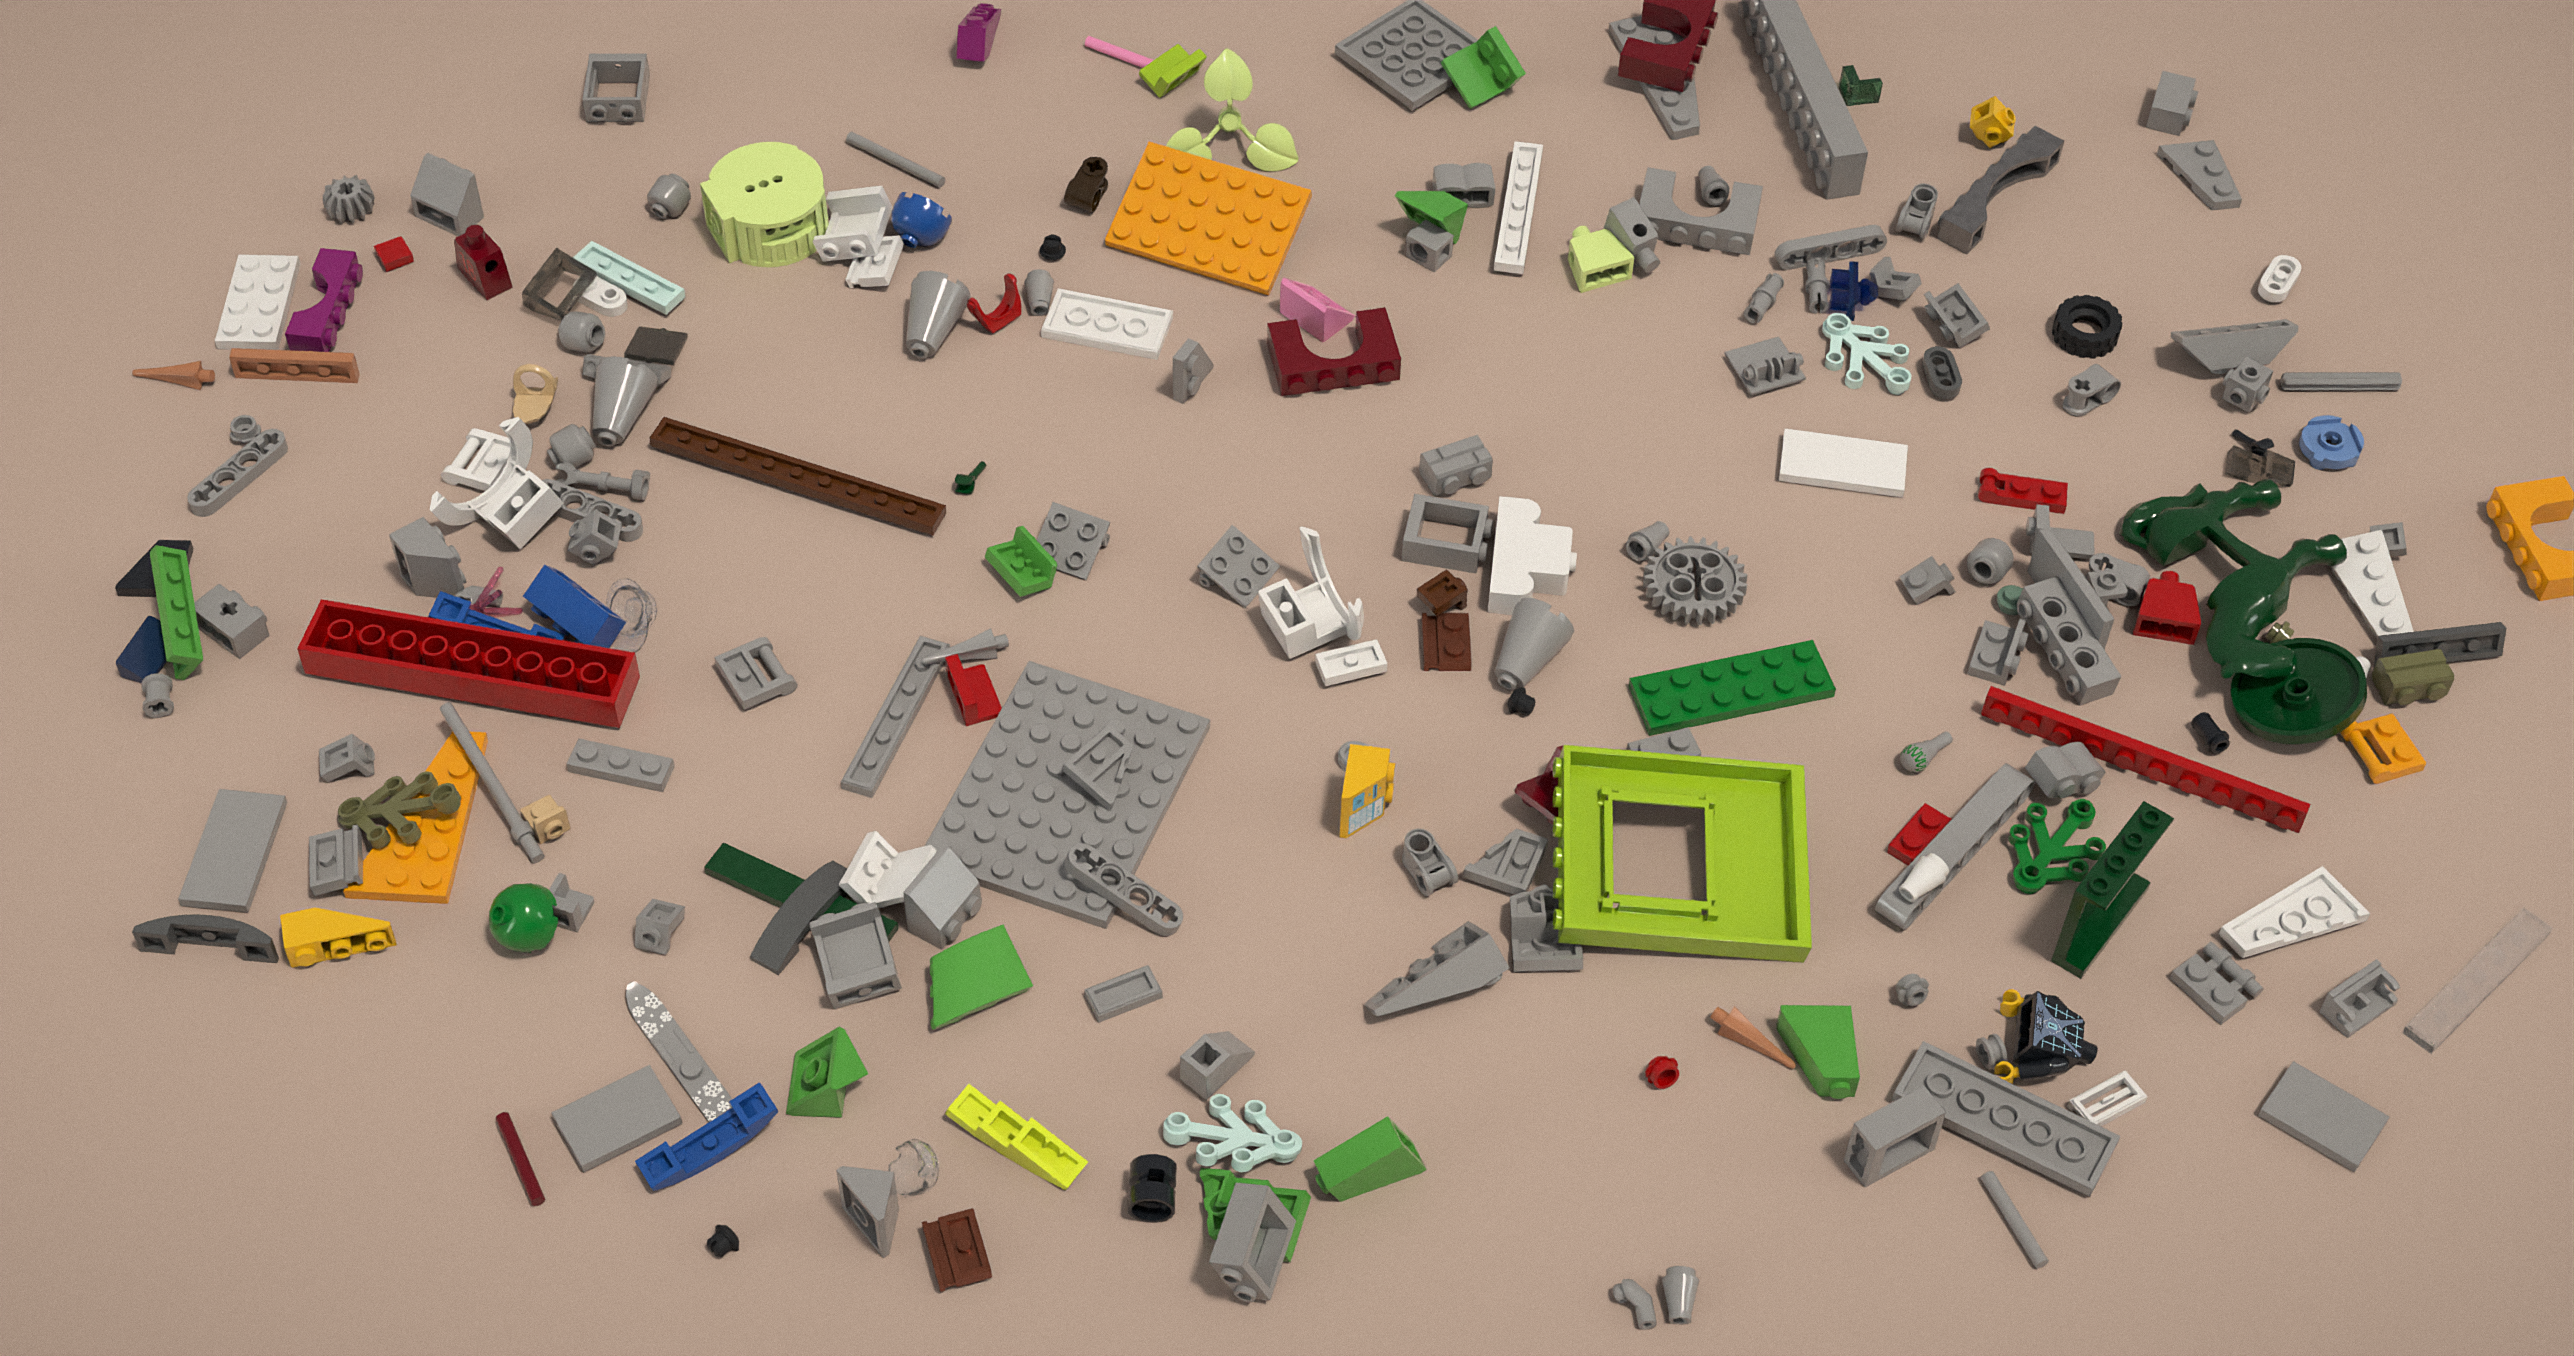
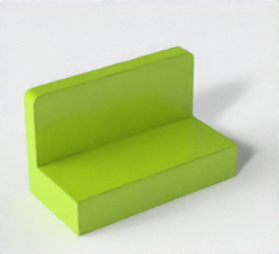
M1176 44L1143 67L1139 72V76L1161 98L1197 73L1207 56L1200 48L1189 55L1181 45Z

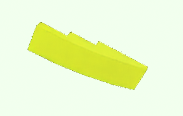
M970 1084L965 1087L945 1113V1115L1006 1158L1064 1190H1067L1088 1163L1086 1159L1032 1117L1027 1122L1002 1101H999L997 1104L993 1103Z

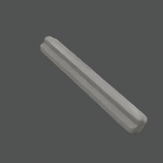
M2285 372L2281 376L2280 384L2281 388L2285 391L2399 390L2402 379L2401 374L2398 372Z

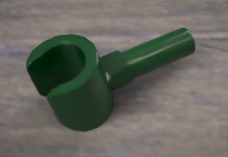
M981 461L969 475L957 474L955 477V483H957L955 492L972 494L975 488V480L986 468V463Z

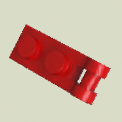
M1984 468L1980 472V483L1982 485L1979 487L1978 498L1982 502L2035 510L2036 504L2049 506V512L2065 513L2068 483L1998 473L1994 468Z

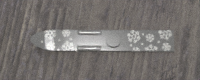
M630 982L627 985L626 999L634 1021L708 1123L731 1109L732 1106L729 1103L732 1100L731 1096L663 1003L645 986L636 982Z

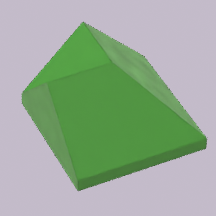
M1397 191L1395 198L1410 220L1418 224L1427 220L1454 235L1453 243H1457L1467 211V203L1445 191Z
M839 1026L795 1052L786 1110L787 1114L791 1116L842 1117L846 1087L868 1075L845 1029Z

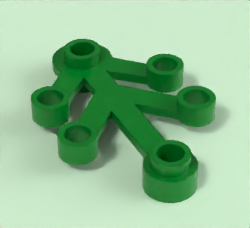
M2078 799L2070 804L2066 815L2067 820L2051 840L2045 824L2047 816L2046 807L2040 803H2032L2028 806L2025 819L2031 824L2039 854L2034 861L2027 846L2030 837L2028 827L2022 824H2015L2010 828L2008 841L2014 846L2019 863L2014 869L2013 880L2020 891L2033 894L2044 888L2046 882L2072 880L2081 882L2089 871V865L2082 859L2099 860L2105 852L2106 844L2098 837L2089 838L2084 845L2064 846L2077 829H2087L2092 825L2096 811L2089 800ZM2032 813H2038L2041 816H2035ZM2014 834H2021L2023 837L2020 838L2015 836ZM2090 847H2096L2099 851L2092 850ZM2071 860L2068 867L2047 868L2052 861ZM2073 868H2078L2082 872H2076Z

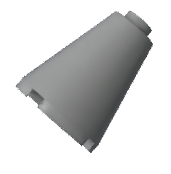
M921 271L912 281L906 346L916 357L926 358L936 353L966 309L967 300L971 297L969 289L957 279L955 284L947 280L948 274L937 271Z
M611 356L603 358L596 368L593 435L600 444L605 446H614L623 442L655 391L658 380L655 373L647 366L639 363L638 367L628 364L629 359L624 357Z
M1525 597L1515 605L1495 669L1497 681L1504 688L1514 690L1524 687L1570 641L1575 631L1573 624L1562 612L1558 616L1550 612V604L1535 598Z

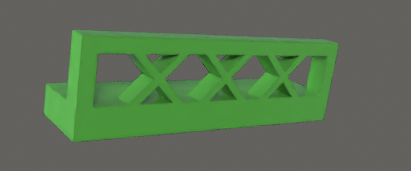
M155 545L150 551L166 660L173 663L175 679L185 680L204 660L187 555L185 550Z

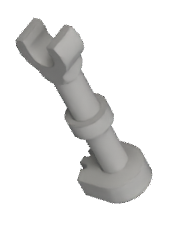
M562 462L556 465V469L564 470L567 473L568 477L566 480H556L569 486L580 483L598 486L599 490L608 491L609 488L629 491L634 499L645 500L647 497L650 481V472L636 469L633 471L632 478L626 479L611 476L609 472L601 471L600 474L583 472L576 469L569 462Z

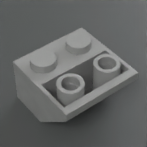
M427 153L423 157L410 195L415 217L456 236H460L465 233L467 227L476 225L484 218L475 174L468 169H462L449 163L446 159Z
M422 517L389 534L400 576L416 596L437 598L440 591L454 596L456 593L464 590L463 584L467 581L458 566V563L461 562L460 555L453 545H446L444 536L436 525L432 527Z

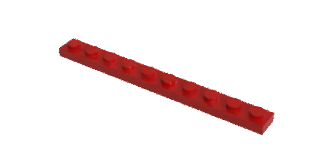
M1990 686L1986 695L1981 715L1993 721L2004 723L2061 746L2072 742H2081L2094 758L2149 777L2154 781L2181 789L2186 793H2192L2208 799L2218 805H2224L2243 812L2248 816L2275 824L2283 829L2299 833L2311 804L1999 688Z

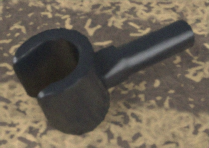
M2237 429L2233 431L2232 436L2250 447V452L2254 459L2259 460L2272 456V453L2267 450L2274 447V443L2270 438L2256 441Z

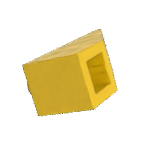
M316 907L280 915L284 949L291 968L310 966L317 962L336 958L343 959L350 955L368 951H380L397 945L389 921Z

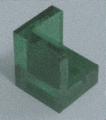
M1854 65L1842 66L1839 90L1846 106L1879 103L1883 85L1881 78L1859 80Z

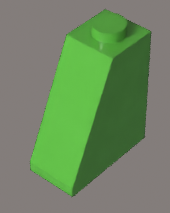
M1781 1005L1776 1023L1777 1031L1817 1094L1835 1099L1855 1097L1860 1075L1851 1006Z
M1388 1116L1313 1160L1319 1171L1315 1175L1318 1185L1325 1194L1330 1192L1340 1202L1418 1175L1427 1170L1413 1141Z

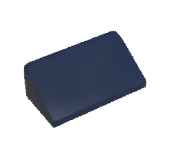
M147 616L116 660V666L121 677L142 683L146 676L158 674L167 660L160 620Z

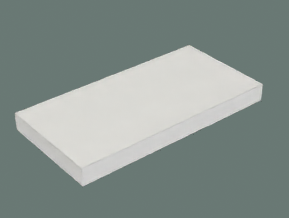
M1058 288L1042 326L1041 337L1158 360L1173 320V310Z
M1785 429L1779 481L1903 498L1908 445Z

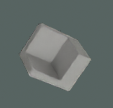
M558 873L549 889L557 903V906L552 905L553 916L558 917L557 927L577 933L594 904V898L591 895L571 890L567 876Z

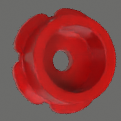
M1668 1056L1653 1058L1645 1071L1648 1082L1654 1084L1659 1089L1672 1086L1679 1078L1678 1063L1675 1058H1668Z

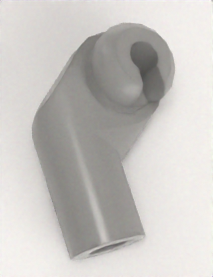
M1623 1279L1621 1283L1614 1285L1613 1295L1615 1299L1620 1303H1626L1629 1300L1635 1306L1638 1327L1643 1330L1654 1328L1657 1322L1651 1295L1632 1279Z

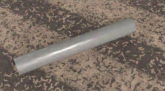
M1993 1171L1986 1172L1981 1176L1982 1182L2037 1269L2044 1267L2049 1260Z

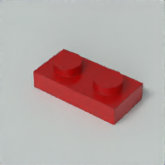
M1924 803L1889 844L1887 853L1909 866L1952 819Z

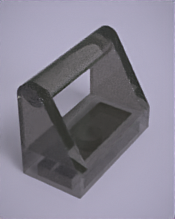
M556 248L522 291L523 306L533 312L562 321L564 316L570 312L595 279L597 273ZM564 271L581 276L558 307L543 299Z

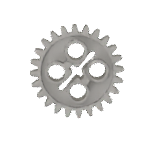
M1689 536L1688 543H1683L1680 538H1676L1675 546L1665 542L1664 550L1656 548L1654 556L1648 557L1647 565L1644 568L1643 587L1647 588L1646 597L1653 598V607L1662 605V615L1671 611L1673 613L1672 620L1674 621L1682 616L1684 617L1685 624H1688L1691 618L1696 619L1698 625H1702L1703 618H1707L1711 624H1714L1716 615L1725 620L1727 611L1734 614L1737 605H1742L1743 597L1746 595L1748 576L1746 573H1743L1745 565L1737 564V554L1728 556L1729 547L1721 550L1717 549V541H1714L1709 546L1706 545L1704 537H1702L1699 543H1695L1692 536ZM1692 561H1695V564H1696V574H1695V577H1694V574H1692V569H1693V562H1692ZM1695 582H1696V586L1698 587V594H1697V596H1698L1699 601L1695 600V595H1694Z

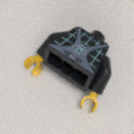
M2008 989L2004 992L2003 1002L2000 1004V1013L2006 1017L2017 1015L2013 1062L2017 1063L2018 1067H2013L2011 1063L2006 1061L1999 1062L1994 1068V1074L2008 1075L2005 1077L2000 1076L1999 1078L2013 1084L2014 1078L2020 1077L2022 1081L2062 1075L2080 1061L2086 1064H2091L2094 1061L2098 1048L2097 1045L2083 1040L2085 1021L2080 1015L2071 1011L2059 997L2045 995L2039 991L2033 994H2026L2025 997H2021L2020 993L2014 989Z

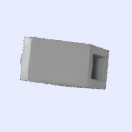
M1229 1031L1204 1034L1180 1056V1080L1207 1100L1255 1055V1051Z

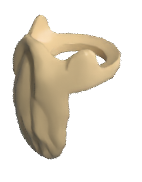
M525 364L518 367L513 374V387L516 393L512 409L514 417H519L525 424H532L540 420L547 413L553 402V397L557 390L558 377L554 378L545 368L535 364ZM524 372H535L544 379L545 386L543 388L526 387L521 380V375Z

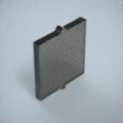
M639 326L624 352V358L646 361L648 364L653 362L674 366L688 339V333L669 331L665 328L655 329Z

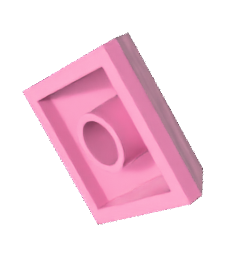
M1283 277L1280 286V313L1290 320L1297 319L1300 327L1323 343L1353 321L1355 315L1313 286Z

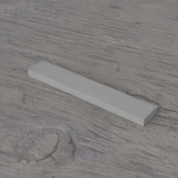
M924 636L919 637L841 780V788L843 790L873 798L945 663L923 664L922 658L950 648V644Z

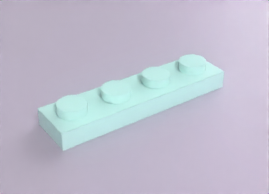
M593 241L572 258L575 268L617 286L627 295L665 315L685 298L684 288Z

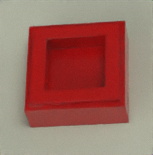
M402 236L374 246L375 254L386 272L414 262L413 254Z

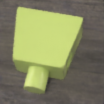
M1579 226L1573 231V238L1569 243L1568 262L1580 293L1632 279L1634 256L1610 230L1603 229L1591 233L1587 226Z

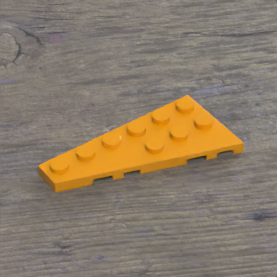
M453 731L426 771L432 772L438 782V786L444 783H451L455 786L461 796L459 809L452 814H443L437 811V809L402 814L408 821L416 822L422 832L421 837L412 844H405L398 835L397 829L389 823L386 830L391 836L390 842L382 848L371 849L363 861V884L358 885L357 881L348 883V887L343 890L345 898L448 904L480 776ZM469 731L485 756L488 744L486 732ZM419 792L411 799L430 797L431 793L421 794Z

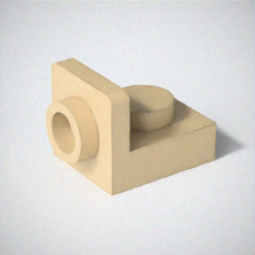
M550 794L520 809L521 817L524 821L529 822L540 845L550 839L558 838L564 832L571 829L565 808L558 806Z

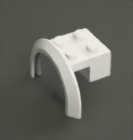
M519 417L505 420L499 425L508 436L510 452L502 473L492 486L480 496L464 503H451L436 491L432 495L430 511L441 522L451 526L468 524L482 517L521 550L564 503L547 484L530 470H525L531 457L533 440L529 428Z
M1303 526L1299 527L1302 547L1315 583L1294 591L1286 578L1258 591L1261 614L1289 659L1345 634L1354 641L1358 640L1361 637L1364 623L1361 599L1357 598L1354 606L1350 601L1348 602V609L1345 607L1325 565L1319 534L1317 531Z

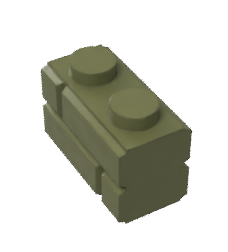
M2441 649L2378 658L2371 674V679L2377 690L2379 689V694L2385 705L2394 703L2408 705L2415 700L2429 698L2432 701L2439 700L2448 694L2454 681V673L2449 664H2446V658Z

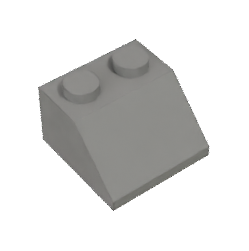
M944 844L903 892L908 932L941 950L950 940L953 941L957 938L964 922L969 916H974L982 904L980 882L950 847Z

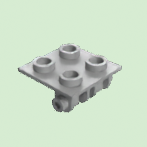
M1779 337L1724 353L1750 395L1806 380L1805 375L1799 368L1804 363L1802 355L1795 352L1789 353Z
M1053 502L1037 541L1057 562L1056 570L1087 580L1101 545L1106 547L1109 543L1110 535L1106 533L1111 522Z
M1231 525L1197 567L1201 570L1199 582L1203 586L1219 585L1240 605L1246 608L1280 565L1235 526Z

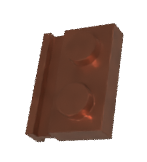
M1422 613L1424 671H1429V668H1438V671H1471L1469 613H1441L1438 616H1427V613Z
M973 1208L938 1217V1221L922 1222L923 1232L940 1292L946 1291V1287L953 1285L960 1287L992 1278L991 1267Z

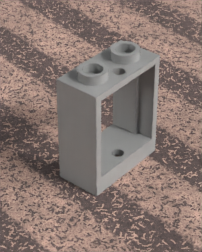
M589 54L583 93L586 122H644L650 80L647 54ZM599 83H638L636 97H597Z
M1414 494L1403 538L1402 561L1476 574L1479 561L1485 562L1488 543H1483L1484 538H1490L1492 533L1493 520L1488 519L1489 506ZM1424 520L1476 528L1472 546L1420 537Z
M1922 1086L1854 1123L1844 1162L1864 1187L1875 1183L1935 1149L1946 1114L1942 1102L1937 1096H1932L1925 1086Z
M1235 1183L1209 1263L1220 1275V1279L1228 1284L1233 1290L1234 1295L1247 1302H1254L1256 1299L1271 1300L1296 1223L1294 1217L1269 1186Z

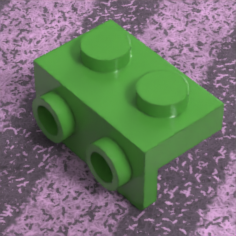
M1024 526L1016 527L1012 541L988 547L985 554L988 562L1020 597L1052 587L1058 566L1057 562Z

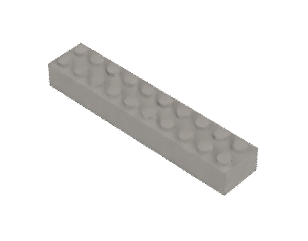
M1740 1L1738 3L1739 16L1745 20L1748 36H1752L1755 42V51L1757 55H1761L1764 71L1769 73L1772 79V88L1774 92H1778L1781 108L1789 116L1790 127L1792 130H1795L1798 136L1800 149H1804L1806 153L1808 167L1813 169L1816 175L1818 188H1822L1827 200L1860 195L1868 151L1797 1Z

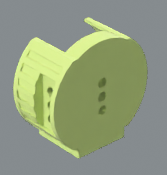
M759 142L740 147L721 158L712 168L709 180L700 183L706 226L729 263L741 260L742 263L751 266L780 267L799 262L817 251L813 244L814 236L825 235L829 225L821 168L810 155L799 150L795 145L782 142Z

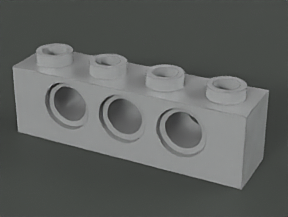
M2056 576L2023 587L2016 604L2018 613L2022 619L2026 620L2033 631L2035 641L2045 650L2051 666L2062 677L2067 692L2074 696L2079 706L2113 695L2121 675L2059 578Z

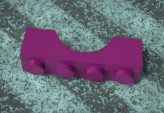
M320 248L312 267V272L317 290L326 295L313 307L293 313L285 332L290 351L329 352L331 347L335 346L339 326L345 322L348 304H351L354 300L356 284L361 282L363 277V267L358 263L355 251Z

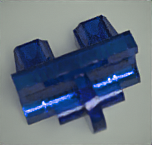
M1849 261L1848 270L1832 269L1830 289L1841 290H1831L1830 310L1845 311V315L1849 317L1850 321H1854L1855 305L1860 302L1862 305L1867 306L1870 302L1876 300L1878 297V287L1866 278L1858 282V262Z

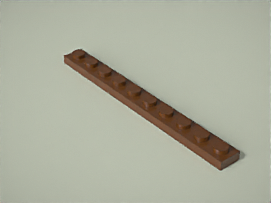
M667 417L662 418L649 437L652 447L930 535H934L946 515V505Z

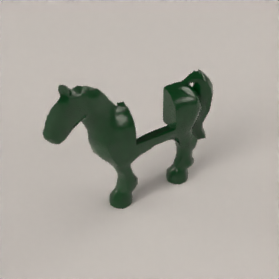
M2271 479L2260 480L2252 486L2245 482H2238L2232 489L2227 491H2211L2209 493L2199 483L2184 496L2159 497L2136 504L2128 510L2120 524L2119 535H2122L2127 542L2146 549L2162 566L2205 548L2208 539L2232 560L2243 566L2223 579L2211 593L2206 603L2210 610L2215 609L2207 630V647L2213 661L2221 665L2220 675L2223 679L2230 678L2234 673L2264 677L2265 679L2288 676L2294 673L2297 668V656L2293 649L2282 645L2265 643L2255 638L2261 629L2275 622L2287 610L2292 579L2301 569L2315 564L2336 566L2342 564L2347 559V549L2343 540L2336 534H2327L2320 537L2317 541L2301 538L2294 541L2291 549L2283 557L2277 559L2240 541L2226 529L2223 521L2233 512L2253 507L2270 511L2281 504V492L2277 484Z

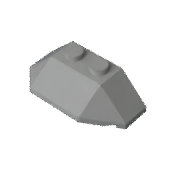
M2283 319L2171 332V338L2199 364L2208 368L2211 373L2222 374L2228 373L2229 368H2237L2246 357L2262 365L2270 364L2296 335L2298 325Z

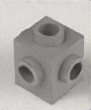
M2246 357L2236 370L2231 368L2225 376L2223 385L2226 388L2222 399L2250 412L2257 403L2262 404L2267 398L2270 391L2268 386L2273 370Z
M595 509L582 520L575 521L569 530L570 542L568 551L594 566L603 558L610 557L617 549L621 524Z

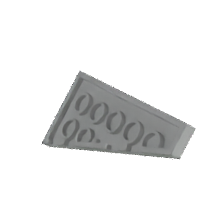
M1642 16L1609 23L1608 31L1620 52H1622L1628 37L1662 45L1675 44L1684 40L1682 36L1671 30L1641 23ZM1695 77L1692 82L1687 81L1683 92L1638 81L1672 140L1699 135L1700 121Z

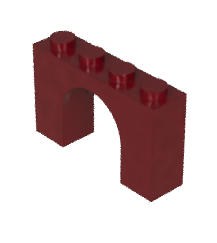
M1644 0L1641 23L1671 30L1682 36L1684 40L1675 44L1662 45L1628 37L1620 54L1618 76L1683 92L1687 81L1692 82L1694 79L1695 64H1700L1704 51L1702 46L1707 47L1711 35V30L1709 29H1714L1718 19V12H1714L1716 0Z
M1386 307L1356 311L1355 334L1360 348L1355 353L1338 359L1323 358L1312 353L1303 342L1297 319L1267 323V346L1281 396L1400 380L1401 356Z

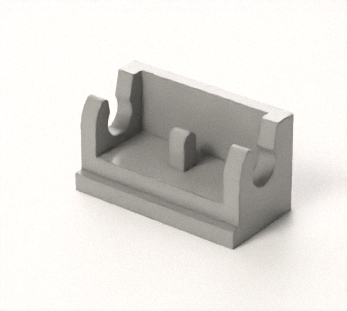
M2376 959L2328 992L2320 1013L2344 1036L2349 1038L2396 1005L2398 998L2385 984L2393 991L2399 989L2400 986L2396 979Z

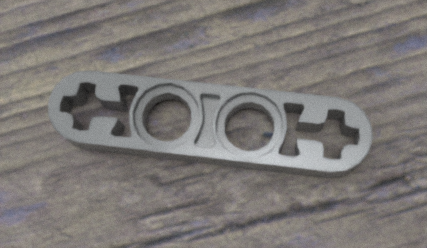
M1868 225L1783 242L1776 248L1775 257L1782 269L1792 270L1806 267L1807 262L1815 258V265H1818V258L1828 263L1877 253L1886 246L1887 238L1880 226ZM1851 241L1845 247L1839 248L1843 243ZM1823 247L1818 252L1811 253L1816 248Z
M268 429L261 432L195 486L187 496L192 513L199 517L214 514L281 459L288 450L284 433L278 429ZM246 460H257V463L253 466H242ZM223 479H235L230 485H219Z
M542 480L564 503L554 515L575 522L582 520L596 509L600 512L609 513L608 517L621 524L619 540L631 542L642 536L643 524L639 513L555 480ZM573 501L582 503L576 509H568L566 507L567 504Z
M1078 843L1070 848L1065 859V868L1073 877L1161 936H1170L1177 932L1183 921V912L1176 903L1094 847L1086 843ZM1081 856L1085 857L1087 861L1081 865L1076 862ZM1096 865L1099 866V868H1098L1096 874H1095V875L1091 874V872H1092V870H1094L1095 866H1096ZM1105 873L1114 875L1118 880V885L1113 887L1105 885L1102 882L1101 875ZM1131 893H1140L1146 898L1147 904L1137 906L1131 902L1129 895ZM1155 904L1157 907L1156 909H1154L1152 914H1150L1149 910L1151 909L1152 905ZM1166 914L1172 917L1167 923L1161 920Z

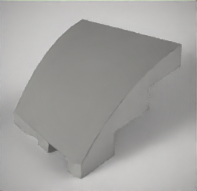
M1546 884L1538 886L1532 891L1510 896L1514 972L1583 970L1582 945L1558 943V930L1553 929L1554 910L1558 909V899L1553 898V887L1549 888Z

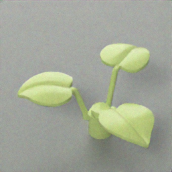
M1228 48L1224 49L1219 57L1209 66L1204 76V87L1208 95L1216 101L1227 100V106L1219 112V123L1215 125V128L1203 140L1200 132L1194 127L1180 129L1172 135L1166 147L1211 160V150L1205 144L1221 129L1225 132H1234L1239 129L1249 140L1253 141L1247 148L1246 154L1249 161L1255 167L1264 171H1280L1293 166L1298 162L1299 158L1293 138L1285 127L1277 123L1264 124L1257 130L1255 137L1241 123V113L1233 106V100L1243 101L1249 97L1253 87L1252 76L1240 56Z

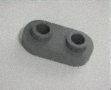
M1935 346L1927 349L1924 353L1922 367L1930 390L1940 398L1950 399L1956 397L1961 389L1962 377L1954 355L1944 347Z

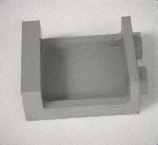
M876 902L870 904L860 903L853 906L850 910L837 914H824L817 920L809 923L824 972L828 996L834 1009L902 989L882 916Z

